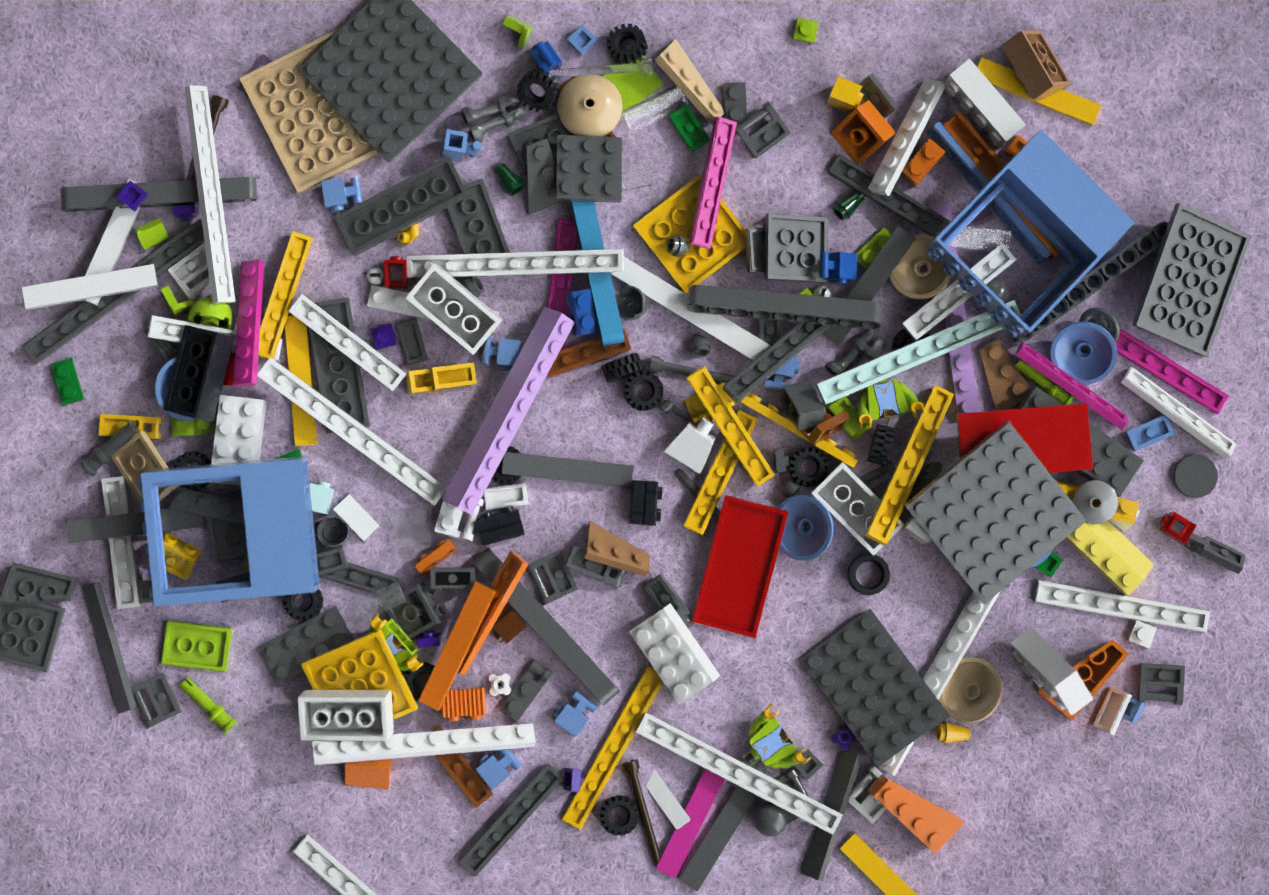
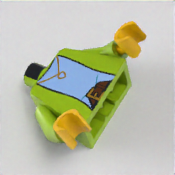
M885 379L866 387V390L861 392L857 403L858 427L862 429V423H868L869 428H871L872 421L909 413L910 408L914 418L917 417V410H921L925 414L923 403L919 402L915 394L903 382H898L897 379L889 381Z
M377 613L370 621L368 634L381 629L400 670L416 671L423 665V663H419L416 659L418 655L415 653L419 648L392 618L388 622L387 620L382 621Z
M770 703L751 724L747 741L753 749L745 753L743 758L749 766L761 759L766 767L770 766L773 769L789 768L799 763H806L811 759V757L806 759L802 756V753L807 749L803 748L798 752L795 745L775 719L779 710L775 713L771 712L770 708L773 704Z

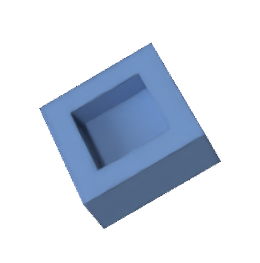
M582 24L567 41L583 56L598 39Z
M1131 698L1122 718L1136 724L1145 704Z

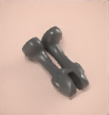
M505 95L499 97L497 103L481 109H471L466 106L461 108V114L467 126L489 115L500 114L483 123L469 126L473 142L479 141L482 143L484 134L489 130L505 124L509 127L513 126L527 115L524 107L509 113L507 109L522 102L518 99L520 96Z
M867 329L862 334L856 335L852 341L854 345L842 359L837 362L828 361L825 368L835 377L842 374L859 354L862 356L852 369L875 360L881 355V350L886 341L879 337L877 341L871 344L873 346L869 347L867 342L871 340L875 332L872 329Z

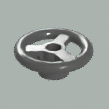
M1090 308L1081 315L1079 322H1086L1090 315L1095 314L1094 323L1105 328L1115 342L1118 340L1120 325L1111 312L1103 308Z

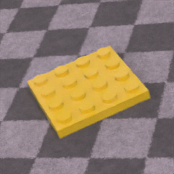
M702 173L633 225L639 236L685 294L688 293L690 286L701 284L745 250V228L721 199L710 249L688 244L691 249L680 257H674L671 253L667 252V244L671 236L680 235L689 242Z
M381 629L301 663L313 690H391L393 720L418 709Z

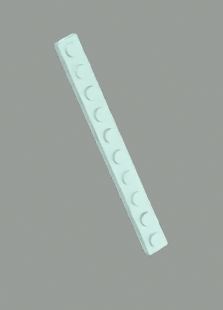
M1015 300L1006 303L1018 317L1021 316ZM987 311L817 384L816 387L824 405H827L1002 330L1005 327L1000 322L994 321L989 315L990 312Z

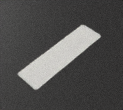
M654 770L646 787L678 830L691 819L657 771Z

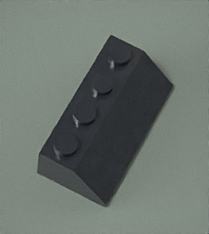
M185 325L164 410L199 420L214 421L235 337Z

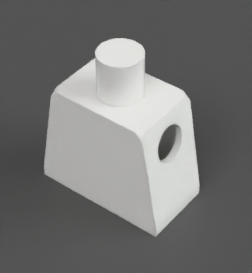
M705 417L701 419L698 426L689 422L669 444L665 452L700 474L716 439L715 436L709 433L714 423Z

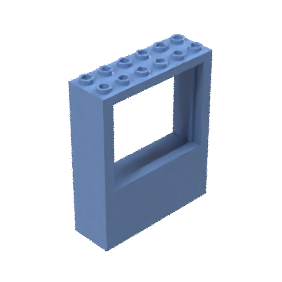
M1040 130L1023 145L924 248L931 259L934 261L938 260L943 265V270L949 276H954L959 281L958 284L964 291H969L974 296V301L979 306L985 307L990 312L989 315L994 321L1000 322L1005 327V331L1009 336L1018 340L1029 334L1135 222L1060 147ZM999 193L1071 262L1020 317L947 247Z
M307 456L154 469L141 473V477L138 478V487L140 491H143L140 507L141 512L145 513L143 533L147 535L148 544H145V555L150 560V566H147L148 579L152 580L149 596L150 600L154 601V607L313 593L320 587ZM241 480L251 581L168 589L158 487Z

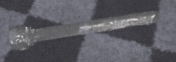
M643 58V61L634 64L552 69L549 71V77L554 76L555 78L639 72L644 74V76L653 75L652 58Z

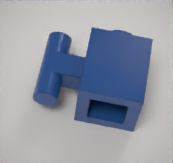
M548 41L545 43L539 42L531 48L530 57L538 69H543V74L547 71L551 74L563 66L561 59Z
M821 251L820 278L835 281L836 285H847L848 281L857 280V254Z

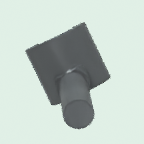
M665 400L659 405L666 414L672 410L686 421L690 417L678 409L670 400Z

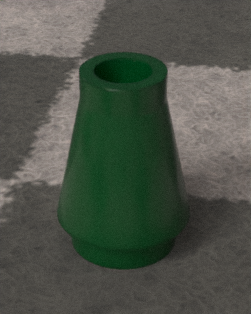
M505 163L498 165L494 169L505 194L514 196L523 189L522 180Z
M855 190L850 195L835 202V206L832 208L834 214L842 221L850 219L861 202L864 201V196L860 191Z

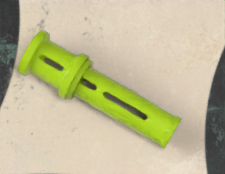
M1019 359L1014 367L1041 387L1045 393L1061 404L1069 405L1074 399L1073 395L1022 359Z
M190 677L179 686L208 714V720L210 722L213 721L222 729L224 735L238 722L236 718L233 719L224 710L225 707L223 705H217Z

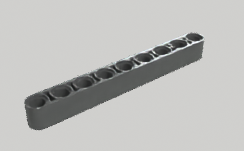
M255 177L219 178L222 203L245 202V199L258 200ZM196 180L134 183L148 194L139 208L200 205ZM126 184L60 188L61 211L77 212L112 210L115 207L120 209L128 208L116 198Z
M1161 222L1086 274L1071 289L1079 293L1078 300H1073L1070 297L1069 291L1059 302L1062 306L1060 313L1052 309L1044 318L1043 325H1037L1025 338L1018 340L1013 338V340L1018 343L1028 341L1159 248L1163 238L1158 235V228H1163L1166 231L1169 223ZM1141 240H1145L1148 242V250H1143L1141 248ZM1126 252L1131 255V263L1123 260V253ZM1106 265H1111L1114 268L1113 275L1106 273ZM1089 277L1096 280V288L1088 285L1087 280Z
M692 285L688 291L687 309L694 313L861 329H878L881 327L882 304L874 301L705 285Z
M488 547L473 561V564L492 583L503 562ZM519 581L508 602L605 706L620 690Z

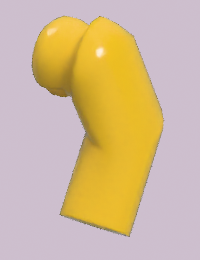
M419 223L399 233L397 241L402 245L411 244L419 235Z

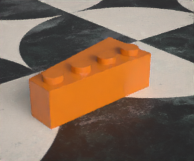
M1111 640L1073 667L1091 697L1095 695L1129 653L1114 640ZM1043 688L1037 692L1069 721H1072L1083 709L1082 707L1071 715L1066 709L1062 711L1055 703V698L1050 699Z
M883 774L867 790L934 854L939 851L965 822L957 815Z

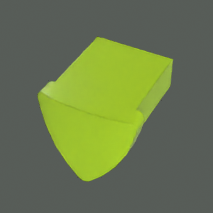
M511 15L506 16L502 25L521 34L517 47L524 49L534 27Z
M160 218L143 226L133 227L145 250L169 239Z
M169 286L161 289V294L174 318L189 311L194 304L193 300L178 304Z

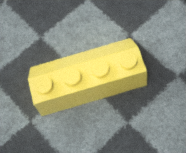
M1109 521L1101 524L1085 522L1065 538L1077 552L1124 596H1129L1154 565Z

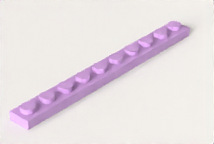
M950 202L928 205V208L950 221L952 220ZM954 239L947 247L957 256L956 241ZM954 276L951 277L945 289L957 280ZM964 303L944 318L945 329L967 320ZM969 343L948 352L957 414L980 412Z

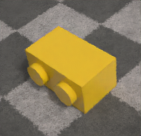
M838 76L827 105L851 114L853 109L859 107L864 95L860 92L862 86Z

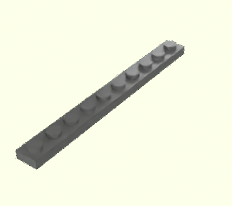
M199 219L133 267L154 264L156 278L160 277L177 262L202 244H205L202 220ZM140 290L103 296L97 306L85 301L26 343L23 348L33 362L38 365Z

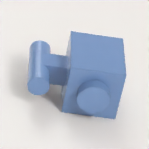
M446 129L442 138L440 158L450 157L453 161L461 162L465 153L469 154L471 158H475L482 145L479 141L468 143V133Z
M359 177L350 178L351 187L345 186L343 178L321 181L326 209H331L333 213L344 211V207H349L347 197H353L355 205L362 203Z
M488 338L484 342L482 364L490 365L491 356L497 357V366H501L502 371H511L521 352L522 341L499 338V347H493V338Z
M797 355L773 374L775 375L774 381L767 379L764 382V388L783 391V386L790 385L783 383V378L792 379L793 374H798L800 362L796 361Z
M578 691L572 696V699L578 702L575 708L569 703L566 706L561 704L554 714L557 717L554 722L575 737L589 719L582 714L585 708L593 713L598 707Z
M509 749L499 750L503 755L500 761L494 754L491 757L486 754L477 762L479 764V767L476 768L477 772L492 790L510 776L505 767L510 764L516 771L522 766Z

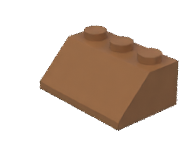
M1041 30L1020 31L1002 44L1005 57L1013 64L1016 76L1022 80L1026 87V94L1033 100L1045 99L1072 85Z

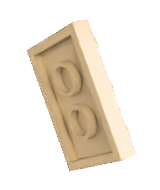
M145 431L139 432L110 456L139 501L143 499V491H140L138 487V478L141 477V473L148 470L168 468ZM180 485L158 487L159 502Z

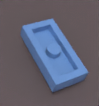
M1165 415L1125 432L1133 452L1175 434L1168 417Z

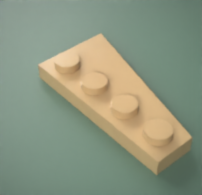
M675 39L655 59V62L707 121L713 125L714 118L717 116L721 117L725 111Z

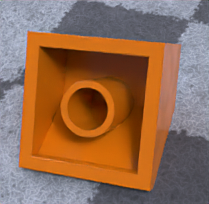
M869 100L857 107L831 132V135L857 165H860L896 134L894 129Z
M392 759L345 762V785L389 789Z

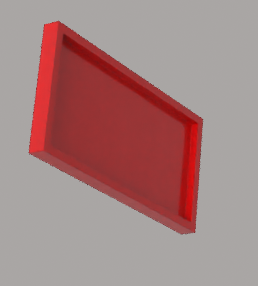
M1087 403L956 414L960 458L1008 420L1049 473L1093 469Z
M729 495L724 496L692 622L756 638L789 511Z

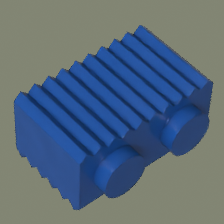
M590 289L566 293L570 319L575 322L572 327L574 336L594 333L599 330L596 323L598 320L595 319L597 316L594 315L596 312L594 311L595 307H593V298H591L592 294L590 293L592 290Z

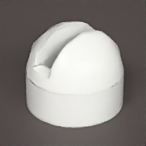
M371 268L367 273V280L372 285H379L384 281V273L380 268ZM370 274H381V277H370Z
M818 286L813 292V296H819L823 288L826 290L823 297L831 296V292L826 286Z

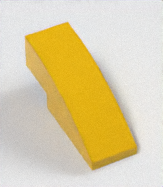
M474 363L408 371L405 376L408 395L477 384Z

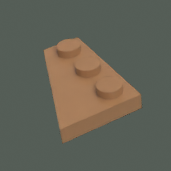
M996 339L980 349L979 353L994 410L998 411L1008 410L1022 401L1030 387L1020 371L1014 367V362L999 339Z
M589 522L584 559L646 577L649 572V554L597 524Z

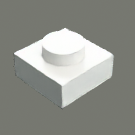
M1135 620L1128 641L1150 648L1157 628Z

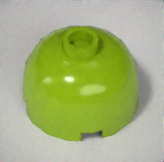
M211 294L196 300L191 306L188 322L229 330L232 328L233 316L231 307L227 303H213Z

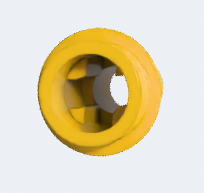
M945 721L938 723L936 727L937 741H942V743L964 741L970 738L969 727Z

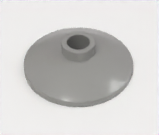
M1092 480L1082 484L1077 489L1073 504L1087 520V523L1101 524L1111 519L1115 514L1118 498L1114 489L1109 484L1103 481ZM1094 499L1100 500L1098 507L1092 505Z

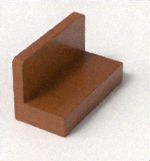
M826 409V415L823 417L822 423L816 427L800 431L815 445L841 431L851 416L846 411L833 416Z

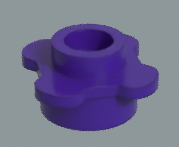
M841 725L839 731L831 736L832 742L837 743L843 751L849 750L852 742L857 741L855 735L848 730L847 725Z

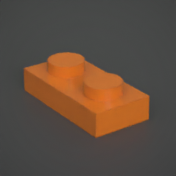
M450 539L448 541H441L435 546V551L431 554L426 553L417 560L418 564L415 567L420 574L424 576L431 568H434L458 550Z

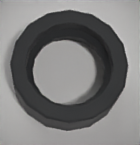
M864 554L858 556L850 564L848 580L853 589L860 594L874 595L886 588L890 580V570L883 558L877 555ZM867 561L877 564L882 573L879 583L870 588L862 586L856 578L857 568Z

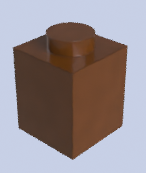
M512 610L493 626L495 631L492 634L500 643L505 641L508 644L527 626L515 611Z

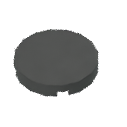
M1190 455L1181 459L1173 473L1177 489L1191 498H1201L1210 494L1218 481V472L1214 463L1201 455Z

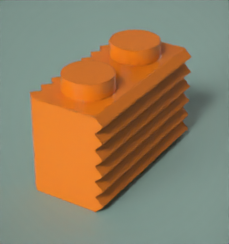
M928 139L905 165L900 176L916 188L944 155L945 151L933 140Z
M485 688L449 690L441 706L442 718L447 717V721H460V716H469V720L482 719V715L487 714Z

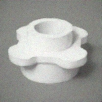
M506 673L502 676L492 674L489 677L491 682L490 694L492 696L497 694L509 695L511 692L509 687L510 676Z

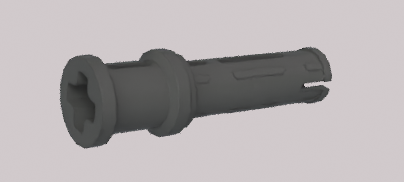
M129 421L102 447H96L91 456L80 462L83 469L91 476L96 475L97 470L104 463L108 464L110 462V456L139 432L138 427L134 428L136 424Z

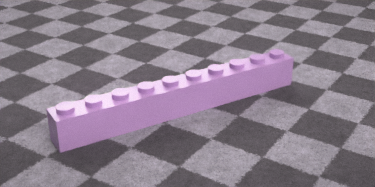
M544 307L442 497L443 501L470 515L473 514L575 323L563 313Z

